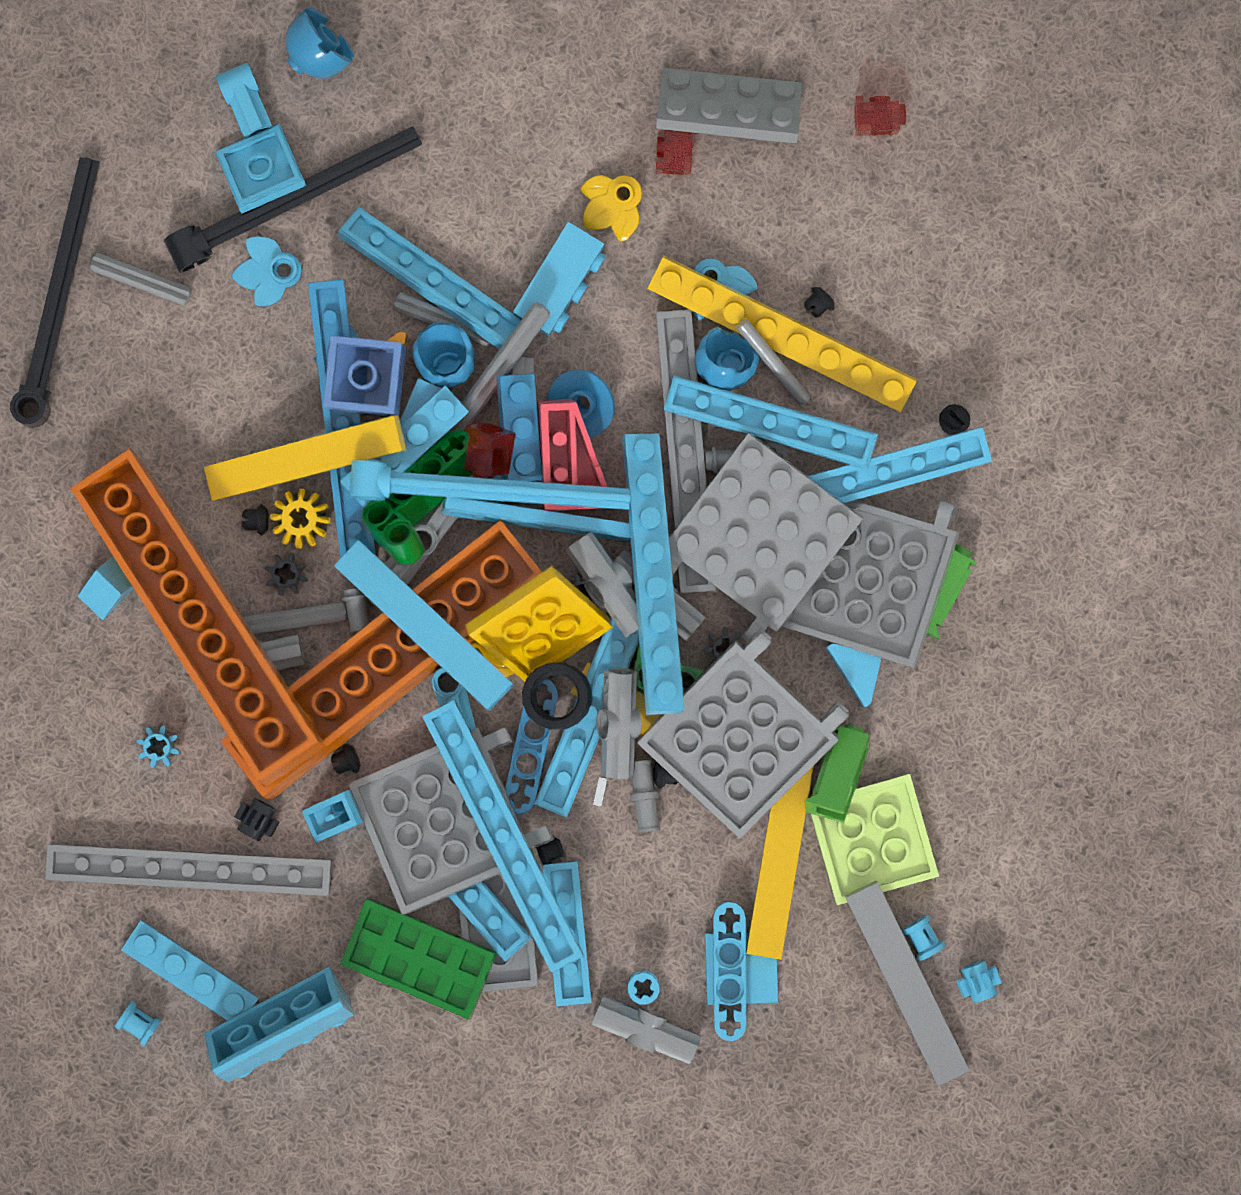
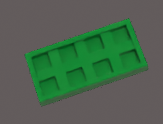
M367 898L340 965L469 1020L474 1014L497 952L411 915H402L397 909Z

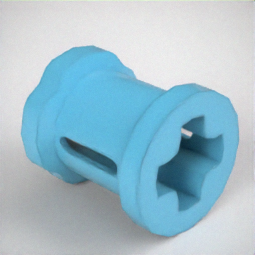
M929 915L917 919L901 930L903 935H908L918 952L916 956L918 961L931 957L946 946L944 941H939L930 926L929 921L931 919Z
M647 970L635 972L628 981L630 998L638 1004L647 1005L652 1003L659 994L657 977ZM646 979H649L651 981L650 989L652 993L644 992L641 996L637 995V986L634 983L637 980L644 982Z
M132 1001L116 1023L115 1028L118 1030L123 1028L138 1038L140 1045L145 1046L162 1020L151 1018L136 1008L137 1004Z

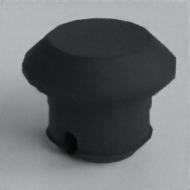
M812 287L811 292L813 294L804 302V307L807 311L814 307L815 309L811 312V315L816 318L820 317L827 309L830 311L834 310V300L821 287Z
M948 405L940 413V427L948 435L964 432L970 425V415L961 405Z
M260 504L257 509H245L242 512V517L248 518V521H242V527L246 531L257 530L258 534L262 536L268 530L269 512L263 504Z
M344 744V750L331 756L332 763L339 762V765L334 767V770L339 774L350 770L357 774L361 764L356 750L353 746Z
M658 762L655 763L653 780L659 789H662L665 784L676 785L679 783Z
M555 837L553 841L536 847L543 865L551 864V860L563 856L564 850L560 839Z

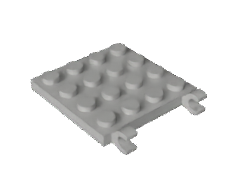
M748 433L670 536L669 547L672 576L681 563L684 562L755 615V619L742 634V639L748 642L760 628L765 631L767 626H769L776 632L862 521L863 517L751 433Z
M857 501L844 503L863 517L862 521L781 627L916 669L959 537L958 532L950 530L955 521L958 507L941 501L933 525Z
M762 628L751 637L744 647L735 640L683 693L684 711L682 713L662 714L637 739V744L739 838L839 741V736L834 730L849 716L847 713L849 710L838 700L826 712L824 717L820 719L756 659L771 644L770 639L772 637Z
M476 728L471 732L522 831L490 754L492 750L513 743L508 729L502 728L483 737L481 730ZM437 746L348 784L402 915L409 914L501 874ZM547 826L524 835L530 849L554 840Z

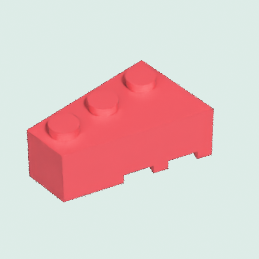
M573 399L537 400L542 480L540 482L607 487L577 403ZM541 504L545 511L595 508Z

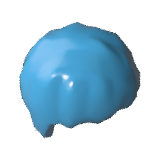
M435 322L428 325L424 331L419 332L411 353L415 368L420 372L424 381L442 388L444 386L447 388L456 387L467 382L468 377L474 372L476 357L471 339L463 328L451 323Z
M719 327L709 330L707 335L703 336L695 354V365L699 376L709 386L726 391L739 389L746 385L755 374L759 364L758 354L745 338L736 332H727Z

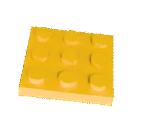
M552 566L465 625L469 636L524 682L536 668L546 663H561L613 628L610 618Z

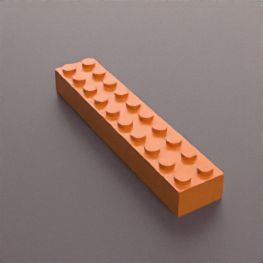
M128 449L71 487L72 493L257 782L267 787L327 747L140 457Z
M500 520L412 590L471 644L474 639L469 636L465 625L541 574L542 571ZM383 612L288 687L327 747L266 787L257 782L228 735L220 742L261 796L272 801L441 666Z

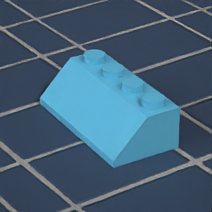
M330 966L204 1033L214 1074L228 1083L236 1078H243L262 1064L279 1059L288 1050L300 1044L309 1043L316 1035L331 1027H338L345 1023L348 1018L354 1016L350 1000Z

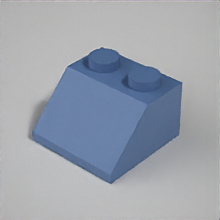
M330 336L323 407L362 415L399 416L406 356L404 344L401 342Z

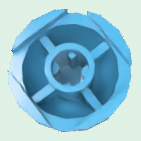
M311 7L306 8L288 26L285 41L286 49L290 56L287 58V61L298 74L306 73L310 77L319 79L331 78L353 62L354 53L341 33L338 39L333 31L324 25L329 19Z

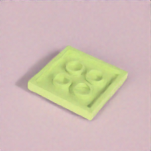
M910 774L856 788L845 823L810 813L836 905L847 903L845 895L874 881L878 882L882 892L939 877Z

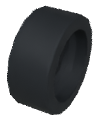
M546 663L536 668L526 678L522 690V703L528 717L537 725L549 730L568 729L578 724L588 714L592 703V690L587 677L577 667L566 663ZM552 675L567 677L574 683L577 689L578 700L575 708L563 717H552L545 714L537 703L539 685L544 679Z

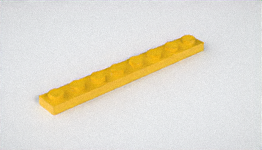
M663 255L647 288L739 334L741 333L736 328V325L741 320L747 318L772 350L899 412L902 411L917 382L916 378Z

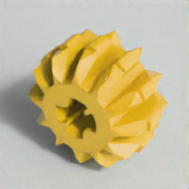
M299 489L298 500H295L294 495L287 491L285 493V497L289 502L287 506L278 500L274 503L277 508L283 510L282 515L275 513L270 515L271 520L282 521L281 525L273 529L274 534H281L287 530L282 543L288 545L293 537L296 536L295 546L297 549L303 548V537H306L310 546H316L317 543L312 534L316 532L321 537H326L327 535L325 530L318 527L319 523H331V518L326 516L319 517V514L327 511L329 506L323 503L314 507L320 497L317 493H313L306 502L307 493L305 489ZM302 509H305L307 511L305 517L309 520V523L306 526L300 524V528H295L296 520L292 518L293 514L296 511L302 513Z

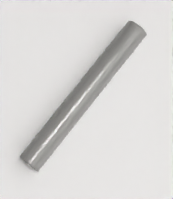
M747 318L741 320L736 325L738 331L798 404L803 405L807 403L811 398L808 392Z

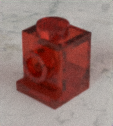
M863 95L856 96L854 100L855 136L898 135L900 125H906L905 104H899V101H890L889 96L870 97L869 102H864Z
M664 130V137L657 136L656 158H663V162H656V174L691 175L692 132Z
M492 423L466 425L465 432L470 435L464 469L472 471V476L475 478L494 479L496 475L509 474L516 433Z

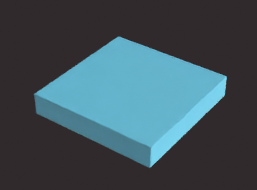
M280 124L215 151L241 214L306 186Z
M740 932L718 933V939L724 937L740 939ZM746 932V948H747V942H748L749 932ZM705 933L707 1005H714L713 933ZM733 943L724 944L719 951V956L725 963H734L740 955L738 946ZM746 954V1004L778 1003L777 959ZM734 979L724 980L719 988L720 994L727 999L735 998L740 992L739 983Z

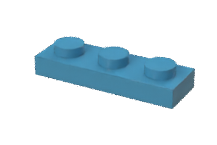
M534 374L496 376L504 480H542Z

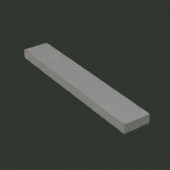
M874 881L845 895L938 1087L969 1072L970 1070L878 882Z

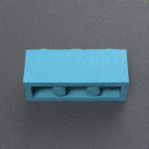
M568 222L514 309L513 314L522 320L532 304L538 302L547 307L550 312V317L540 329V332L549 338L553 331L560 334L570 315L565 313L572 301L577 304L579 303L588 288V285L583 282L589 272L592 271L596 274L607 255L602 253L604 243Z

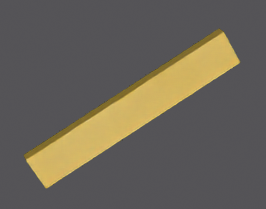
M394 415L205 466L204 471L212 501H217L349 466L352 464V461H368L407 450L399 416Z
M814 766L770 808L746 954L782 959L806 815L805 800L809 797Z

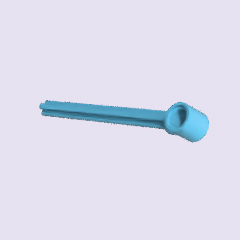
M357 460L352 461L349 497L358 500L382 501L385 498H389V493L629 510L631 498L630 489L391 472V466L377 461Z

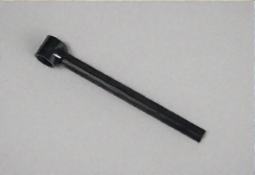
M412 126L304 179L305 187L241 214L239 211L201 230L200 226H187L167 236L164 239V243L179 273L187 272L195 268V263L199 266L207 262L211 258L210 255L213 254L212 248L421 146L422 143Z
M79 158L26 385L20 384L18 393L13 396L10 402V411L14 419L29 428L42 426L50 416V405L48 402L51 392L46 390L100 165L99 161L92 160L91 158ZM30 400H36L39 405L37 414L30 418L24 417V404Z

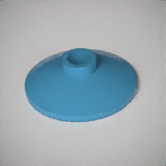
M576 369L563 373L552 383L547 400L573 399L577 403L589 438H593L607 429L613 419L615 405L612 392L602 378L590 371ZM582 396H585L589 400V407H585L581 404Z

